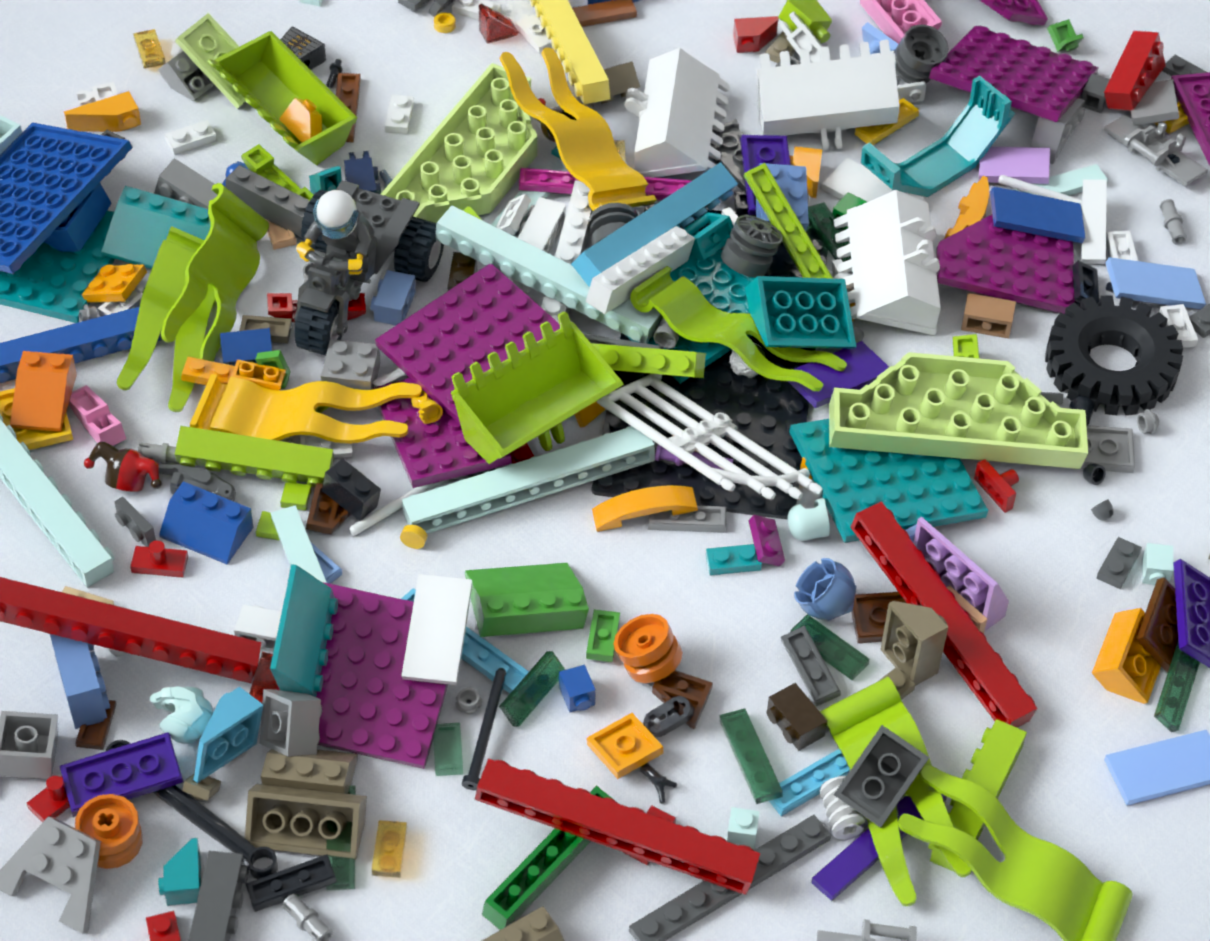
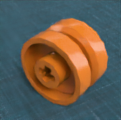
M645 614L631 619L620 628L615 635L613 643L615 651L624 663L629 676L640 683H651L666 678L678 667L683 655L681 646L676 636L673 635L669 623L665 618L657 614Z
M99 795L88 800L79 809L75 818V828L101 841L97 867L104 869L119 868L129 863L138 855L143 844L142 830L139 824L138 812L132 802L119 795Z

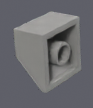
M264 689L259 744L286 756L317 754V745L320 740L318 732L319 718L322 714L321 699L306 693Z

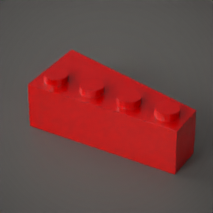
M1132 32L1104 91L1108 109L1134 110L1166 66L1163 54L1164 44L1160 40L1159 32Z

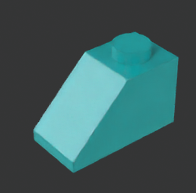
M340 166L331 167L309 175L310 192L315 194L318 190L327 192L336 190L342 181Z
M191 838L163 866V877L158 878L159 894L165 895L167 906L197 903L201 887V855L198 838Z

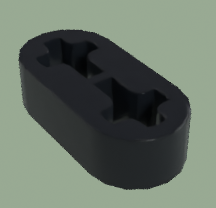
M682 696L674 697L647 713L643 725L653 736H664L692 719L694 715L693 704ZM679 704L685 707L683 715L675 713L678 711L677 706ZM655 718H658L659 720H662V721L659 723V724H660V728H659V729H656L655 727H652V726L655 724V722H654V719H655Z

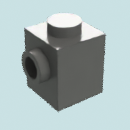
M1091 74L1081 98L1085 100L1083 108L1098 113L1102 112L1106 104L1104 91L1110 79Z

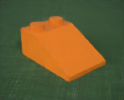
M23 351L17 369L10 426L12 428L61 432L77 376L73 355Z

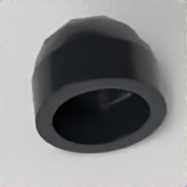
M1096 463L1088 464L1083 470L1084 479L1094 485L1102 483L1106 475L1105 468Z

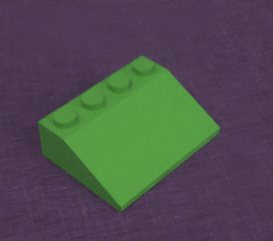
M568 563L465 570L466 579L473 581L471 602L480 637L584 629L589 608L583 587Z

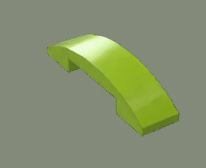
M260 144L241 155V159L250 171L308 200H311L314 194L306 187L301 189L274 164V157Z

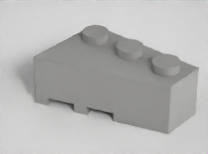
M1077 98L1058 122L1039 116L1030 148H1050V164H1054L1070 134L1075 130L1077 123L1081 122L1084 117L1085 109H1083V104L1085 100Z
M175 158L159 175L154 192L157 195L208 209L209 201L217 196L212 191V186L215 183Z

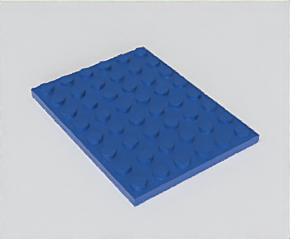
M32 122L0 154V271L14 274V272L21 268L22 264L52 235V232L67 219L68 215L125 158L126 154L133 148L129 140Z

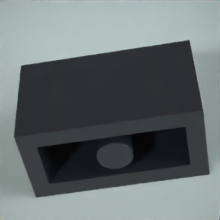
M342 458L325 472L322 491L357 520L361 521L377 508L381 488Z

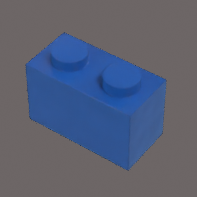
M270 328L220 333L223 363L235 366L237 359L243 361L253 360L254 363H257L255 360L257 353L272 351Z

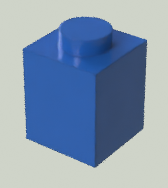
M585 664L559 672V689L569 713L577 710L584 711L595 705L596 690Z

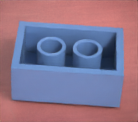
M766 163L804 230L807 231L809 221L806 166ZM756 198V217L771 224Z
M50 634L75 729L80 728L83 724L88 726L103 722L107 718L105 709L110 708L97 656L95 651H92L94 650L93 644Z

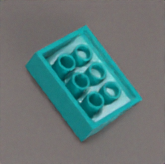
M125 185L117 202L101 255L135 265H144L146 268L152 269L163 240H166L171 226L205 240L211 226L208 209Z
M757 276L745 287L748 310L766 347L856 348L845 279Z
M291 564L270 670L280 691L306 693L316 697L317 692H321L323 686V675L320 674L322 666H326L328 661V650L325 648L327 640L332 639L333 624H330L332 614L336 615L338 599L335 598L332 588L295 564Z

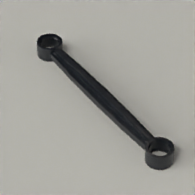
M116 740L108 745L106 751L131 743L126 740ZM174 785L153 792L233 853L243 854L244 860L248 862L250 874L255 879L277 872V858L271 848L264 846L254 847L227 823L189 794L183 792L178 786ZM260 858H269L273 861L265 869H257L253 866L254 862Z

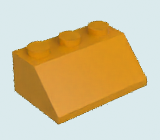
M1136 608L1114 614L1092 674L1107 691L1145 704L1149 701L1161 666L1136 640L1145 615L1142 608Z

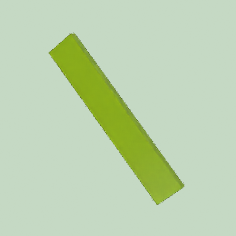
M766 163L745 172L744 178L771 224L781 232L783 236L782 243L802 277L833 279Z

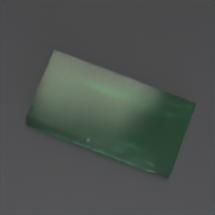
M460 722L437 724L433 737L435 776L463 774Z

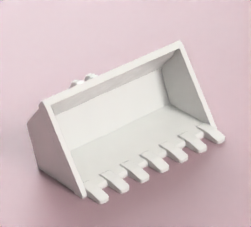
M881 40L879 42L880 55L870 56L868 42L860 43V57L850 58L848 44L840 45V60L831 61L829 47H821V62L810 63L809 49H801V64L790 65L789 52L782 51L780 52L781 66L770 67L769 54H761V69H757L758 121L761 124L762 134L786 136L812 132L820 133L822 150L824 151L828 150L829 147L827 132L834 131L835 146L837 149H842L841 130L897 123L900 106L896 79L895 53L890 54L889 41Z
M681 48L650 59L644 93L633 87L626 92L628 99H626L624 106L631 113L639 117V128L634 152V170L638 171L643 177L655 178L708 171L716 166V164L708 160V157L719 160L721 157V153L710 146V143L721 146L723 143V139L713 133L712 129L718 132L724 131V124L716 120L714 115L722 119L726 117V111L716 105V102L723 105L728 103V98L720 93L718 89L728 92L730 85L720 78L719 73L710 69Z

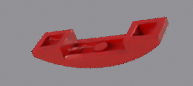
M267 293L268 315L275 318H288L295 322L294 318L298 300H292V293ZM360 293L357 300L349 301L347 320L366 314L365 293Z

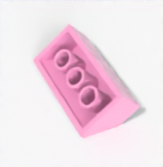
M860 0V5L883 33L898 44H900L906 31L912 26L918 24L929 25L938 30L942 25L940 18L924 0Z

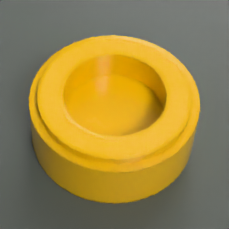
M440 13L434 17V29L437 32L449 33L455 29L456 19L452 14Z
M406 525L400 534L402 543L414 549L422 548L428 537L425 530L417 525Z

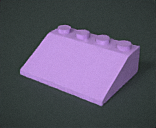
M920 517L917 521L913 544L922 551L925 560L932 569L938 572L946 587L950 585L987 618L985 631L1005 617L1009 600L995 580L923 517Z

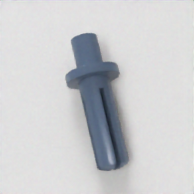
M383 169L379 172L380 177L385 183L384 188H386L393 179H391L386 170Z

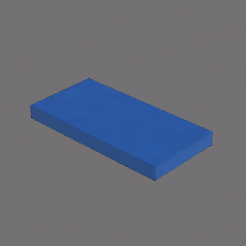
M992 187L990 197L995 227L1077 243H1083L1085 240L1081 203Z

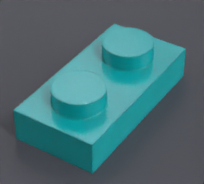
M754 544L706 549L705 555L710 576L761 571L762 563L758 562Z

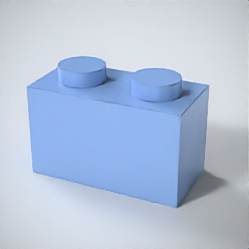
M387 270L384 279L379 280L377 296H373L370 309L374 311V321L397 325L405 320L416 293L414 275Z

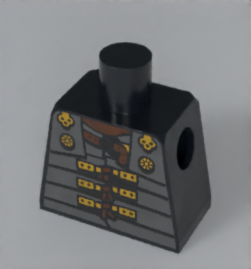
M293 26L280 39L310 70L326 61L325 44Z

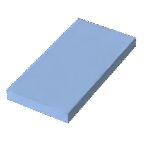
M1111 257L1106 261L1114 294L1118 299L1126 297L1133 299V301L1164 305L1184 304L1187 308L1202 309L1206 305L1195 269Z
M1203 730L1106 755L1104 761L1126 806L1209 785L1210 735L1208 731Z

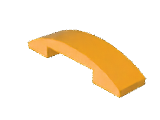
M656 486L638 489L615 496L592 508L597 532L622 527V520L671 510L672 515L675 516L698 511L693 488L687 486Z

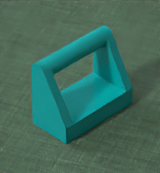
M707 212L684 228L688 234L692 235L706 224H709V226L693 236L695 240L690 254L699 260H705L725 246L727 239L731 237V230L734 228L730 216Z

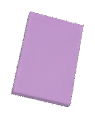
M990 147L985 156L980 160L979 180L982 176H986L988 182L999 183L1000 175H1005L1030 184H1049L1050 148Z

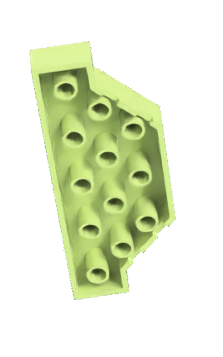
M491 63L384 189L381 195L398 200L406 198L420 202L413 217L437 223L451 206L462 211L470 206L477 215L488 214L495 209L519 179L520 168H528L537 156L536 131L532 127L530 116L515 101L504 67ZM526 76L529 86L531 88V78Z
M909 352L896 365L890 366L877 376L875 381L865 385L860 390L834 388L829 403V447L972 460L986 459L987 461L1081 469L1088 455L1085 410L1060 408L1053 401L1050 403L1041 395L1042 391L1028 378L1023 379L1015 372V367L1009 361Z

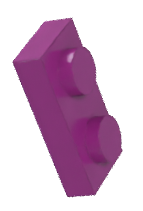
M753 515L748 522L758 562L780 567L785 562V557L776 521Z

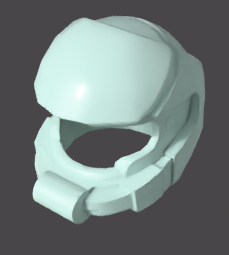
M180 686L167 687L150 696V700L155 708L172 712L159 724L163 733L169 732L172 740L184 744L193 743L201 738L213 714L212 705L204 698L201 689Z

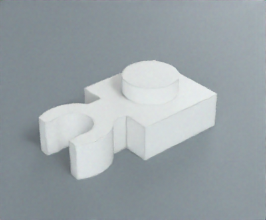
M114 82L93 86L91 92H77L80 106L118 95Z

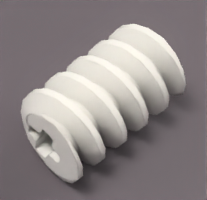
M846 776L832 778L825 781L820 787V796L826 808V815L832 827V834L836 839L840 840L851 839L861 835L863 832L861 825L865 822V817L834 795Z

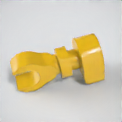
M423 390L421 397L411 398L412 406L419 408V418L424 424L436 422L441 418L443 413L442 407L436 401L430 400L428 394Z

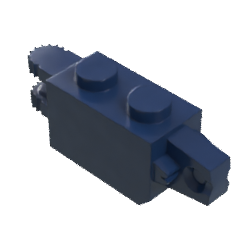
M363 151V158L356 159L354 152H350L349 160H344L345 180L359 185L360 189L381 194L380 183L375 182V180H379L378 167H373L369 151Z

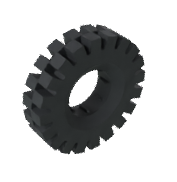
M1100 296L1098 305L1093 297L1082 299L1080 307L1074 302L1066 307L1064 314L1060 312L1055 319L1045 352V362H1048L1046 370L1050 378L1055 377L1054 385L1060 392L1069 389L1067 394L1069 400L1072 401L1078 396H1086L1094 403V412L1097 411L1100 403L1105 404L1104 414L1117 416L1119 406H1122L1126 416L1138 414L1139 407L1144 411L1147 409L1151 410L1155 408L1157 401L1162 403L1169 397L1170 391H1173L1181 369L1184 356L1182 355L1183 345L1182 340H1177L1179 333L1174 325L1166 326L1168 319L1160 312L1150 317L1152 307L1142 302L1136 310L1131 309L1133 299L1121 297L1119 306L1114 305L1113 296ZM1114 345L1130 352L1136 359L1135 367L1128 370L1113 371L1098 365L1089 354L1091 349L1097 346Z

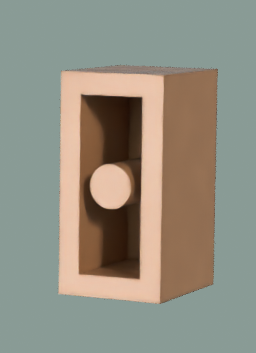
M968 293L961 330L1009 339L1016 301Z

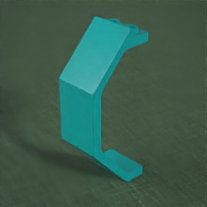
M978 76L972 81L969 103L942 138L901 163L892 162L869 142L862 147L861 164L892 190L930 197L976 168L980 160L1016 114L1010 109L1012 101L993 87L991 83Z

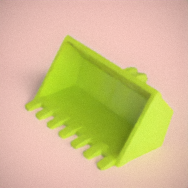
M272 31L266 32L215 60L209 59L208 61L233 86L232 88L243 96L251 107L258 111L257 113L270 124V127L283 137V140L315 165L320 164L345 145L357 117ZM295 98L309 99L317 106L316 110L322 116V132L303 143L279 120Z
M563 311L558 314L560 329L553 332L552 326L548 321L540 325L543 339L536 342L532 332L525 333L523 340L526 349L519 352L514 342L511 341L506 344L505 348L508 359L505 361H500L498 353H490L487 356L490 369L483 373L480 363L475 362L471 364L472 380L465 383L460 372L452 375L455 390L451 391V395L455 402L464 439L488 464L501 459L537 437L543 450L550 451L553 448L549 430H551L557 444L565 442L562 422L624 385L575 323L570 321L567 312Z

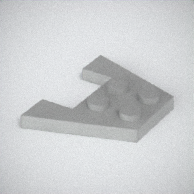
M47 817L0 869V891L10 896H16L26 873L29 872L71 894L59 922L82 934H88L101 841L54 817Z

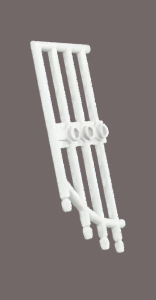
M649 374L597 400V403L718 485H722L728 491L732 492L735 489L734 483L747 485L765 498L773 500L776 493L766 486H776L785 493H789L794 499L800 500L803 493L790 484L797 482L806 489H810L816 495L820 496L822 494V487L808 478L810 476L808 469L803 468L797 471L736 430L737 426L732 423V419L724 413L711 414L661 381V374ZM651 385L701 418L702 421L698 423L645 387ZM637 393L688 428L683 431L630 394ZM615 401H622L673 436L670 438L665 437L616 404ZM724 435L728 436L784 473V475H776L722 439ZM712 443L760 476L749 475L706 445ZM697 451L723 470L711 468L690 453Z

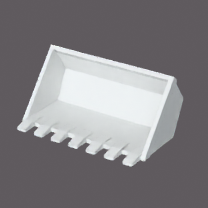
M895 190L858 207H853L847 210V214L834 219L835 228L845 226L849 228L837 233L835 240L837 243L850 241V244L836 251L838 258L851 256L850 260L838 265L839 273L853 271L852 275L843 278L846 282V288L854 287L853 291L847 293L849 303L855 302L856 306L850 308L851 318L935 336L938 330L937 322L941 309L936 274L940 269L939 260L934 257L933 240L936 237V230L930 223L928 203Z

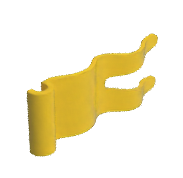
M544 48L541 54L548 69L553 96L557 104L577 120H572L543 105L532 92L526 75L515 57L509 52H503L500 55L499 59L507 73L510 89L515 101L526 114L540 120L550 129L565 167L572 176L583 182L590 189L588 202L592 211L608 203H623L634 208L652 205L656 202L654 195L646 196L645 188L648 183L643 175L629 167L619 155L612 132L605 119L595 110L581 104L573 96L568 87L562 63L552 48Z
M211 374L190 422V427L276 441L294 435H311L331 442L347 444L365 442L381 436L400 438L408 434V426L405 423L382 420L366 425L347 424L318 413L315 409L319 406H328L346 411L367 410L394 399L420 397L422 388L418 384L401 382L379 389L359 390L334 382L316 381L290 390H271L236 377H230L228 384H223L218 380L216 374Z

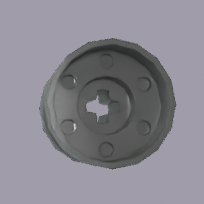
M918 24L910 27L893 52L896 59V75L902 81L909 84L923 81L928 83L931 80L929 78L931 70L936 65H940L947 57L949 48L944 35L929 25Z
M608 203L595 209L589 217L591 245L593 246L638 216L636 210L623 203Z
M749 215L740 216L736 219L734 228L731 230V237L725 243L721 252V258L727 266L740 274L754 278L765 276L773 262V256L781 245L783 236L774 225L763 219Z

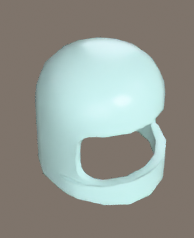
M824 498L816 499L814 508L805 509L801 504H797L789 510L788 527L794 538L805 541L829 536L830 525Z

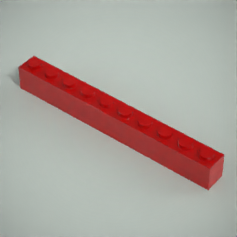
M881 501L856 513L850 528L906 603L932 608L938 616H942L945 619L948 631L943 653L994 721L996 719L1016 728L1029 722L1038 709L1033 698L1024 691L1017 677L1008 670L1001 656L987 642L984 633L979 631L971 621L968 612L962 609L956 601L953 592L948 590L941 581L938 572L932 569L925 560L922 551L916 548L910 540L907 531L902 529L895 520L892 511L887 509Z
M0 577V622L237 681L252 683L258 667L262 642Z
M488 758L474 800L744 895L747 894L752 883L761 854L749 846H738L727 842L723 837L710 836L699 832L694 827H684L675 824L666 817H655L645 813L640 808L627 807L618 804L614 799L592 795L585 789L569 787L557 779H547L538 776L531 770H521L512 767L502 760Z

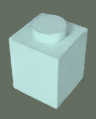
M1147 543L1142 558L1143 584L1155 586L1157 579L1164 577L1170 583L1174 571L1173 546Z
M731 807L727 842L738 846L746 845L754 850L760 811Z

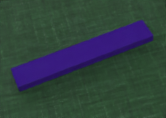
M941 794L943 801L945 802L947 796ZM905 796L897 804L898 820L903 814H910L923 820L909 796ZM868 828L812 877L811 883L831 901L879 860L870 829ZM899 828L900 837L902 840L907 835V833L903 832Z

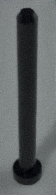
M504 668L496 670L469 773L463 776L461 785L469 790L476 791L480 781V771L506 678V670Z

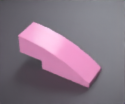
M87 385L72 392L69 406L97 443L103 441L114 446L126 440L121 422L110 413L108 405Z

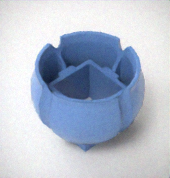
M822 558L821 564L815 561L803 571L796 583L799 591L794 592V597L805 613L816 619L830 621L852 612L857 586L852 574L843 564L830 558Z

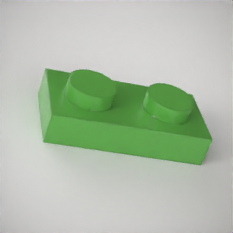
M594 609L586 659L613 662L615 652L613 643L619 628V612Z

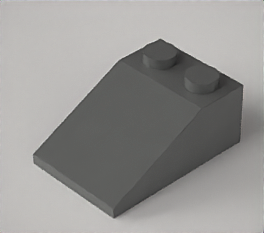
M881 725L834 795L881 828L927 763L929 757Z

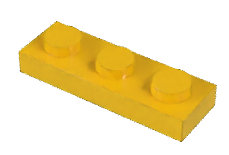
M902 98L899 100L900 107L897 123L856 127L855 135L866 144L870 142L874 145L918 117L919 109Z

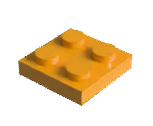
M105 265L100 269V272L93 281L89 283L82 293V297L87 302L126 301L147 274V270L144 265Z
M633 713L626 715L586 738L590 749L617 779L664 754L661 743Z

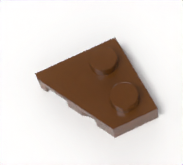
M316 483L306 529L331 535L351 514L322 491L323 484Z
M675 670L666 678L654 682L652 693L663 703L677 696L688 699L693 704L694 715L686 724L690 728L695 729L711 693L713 682ZM679 704L677 706L678 711L675 713L683 715L685 707Z

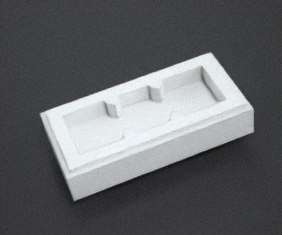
M535 15L516 22V29L538 53H541L546 47L552 48L551 39L548 40L546 35V28H542L541 21Z

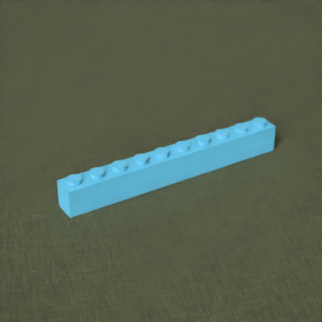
M720 162L585 250L571 265L590 287L592 278L675 226L679 228L682 226L683 229L694 221L693 217L699 219L708 211L707 208L711 211L721 203L720 199L722 202L726 201L734 194L731 190L738 183Z

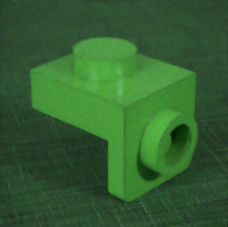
M1069 19L1052 24L1047 28L1057 52L1065 49L1067 52L1078 48V44L1084 39L1083 34L1076 35Z
M281 350L257 353L255 360L258 365L286 369L281 389L286 388L291 371Z

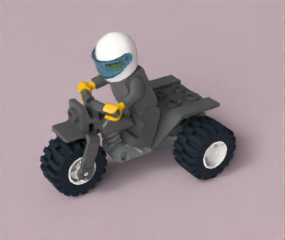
M343 180L336 190L328 192L318 190L313 195L304 212L301 225L302 242L297 245V252L300 254V258L306 262L311 261L317 267L309 268L308 280L299 287L297 311L294 318V336L297 347L326 356L330 339L341 340L344 333L347 332L349 301L358 299L363 282L371 283L369 278L380 271L393 251L395 272L414 275L415 280L421 282L430 280L440 263L444 244L436 240L437 223L413 217L420 202L402 198V200L360 189L359 185ZM314 250L326 253V256H319Z

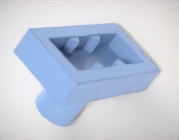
M868 22L862 27L863 41L869 43L870 54L880 53L879 42L881 40L889 41L890 51H895L899 45Z

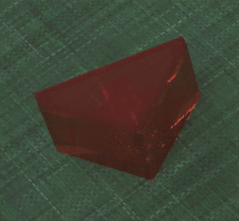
M482 3L478 6L479 31L487 44L514 37L519 33L510 18Z

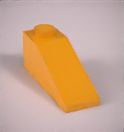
M129 91L64 111L67 129L104 132L107 129L111 132H121L141 125L139 108Z

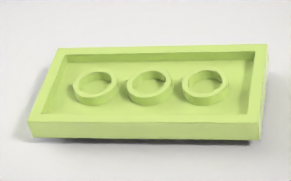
M207 13L182 33L175 42L238 109L246 102L245 98L232 88L233 86L208 61L209 59L215 60L239 46L216 20Z

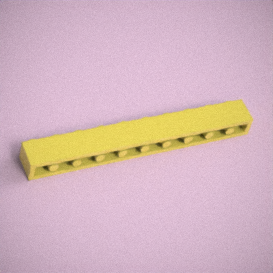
M530 0L531 6L535 7L537 18L541 20L542 28H546V35L548 40L551 39L553 50H557L564 73H568L570 85H574L576 97L580 96L584 105L609 100V79L568 0Z

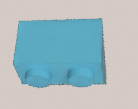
M241 687L236 688L230 693H225L220 698L200 738L194 773V781L197 783L257 744L263 704Z

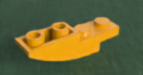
M982 176L978 183L974 182L967 197H962L958 205V209H960L959 217L954 228L948 229L944 239L985 218L989 199V183L986 176Z
M187 357L181 380L207 385L211 374H216L218 380L223 384H228L230 377H236L251 381L267 389L280 390L286 369L258 365L257 363L238 359L235 366Z

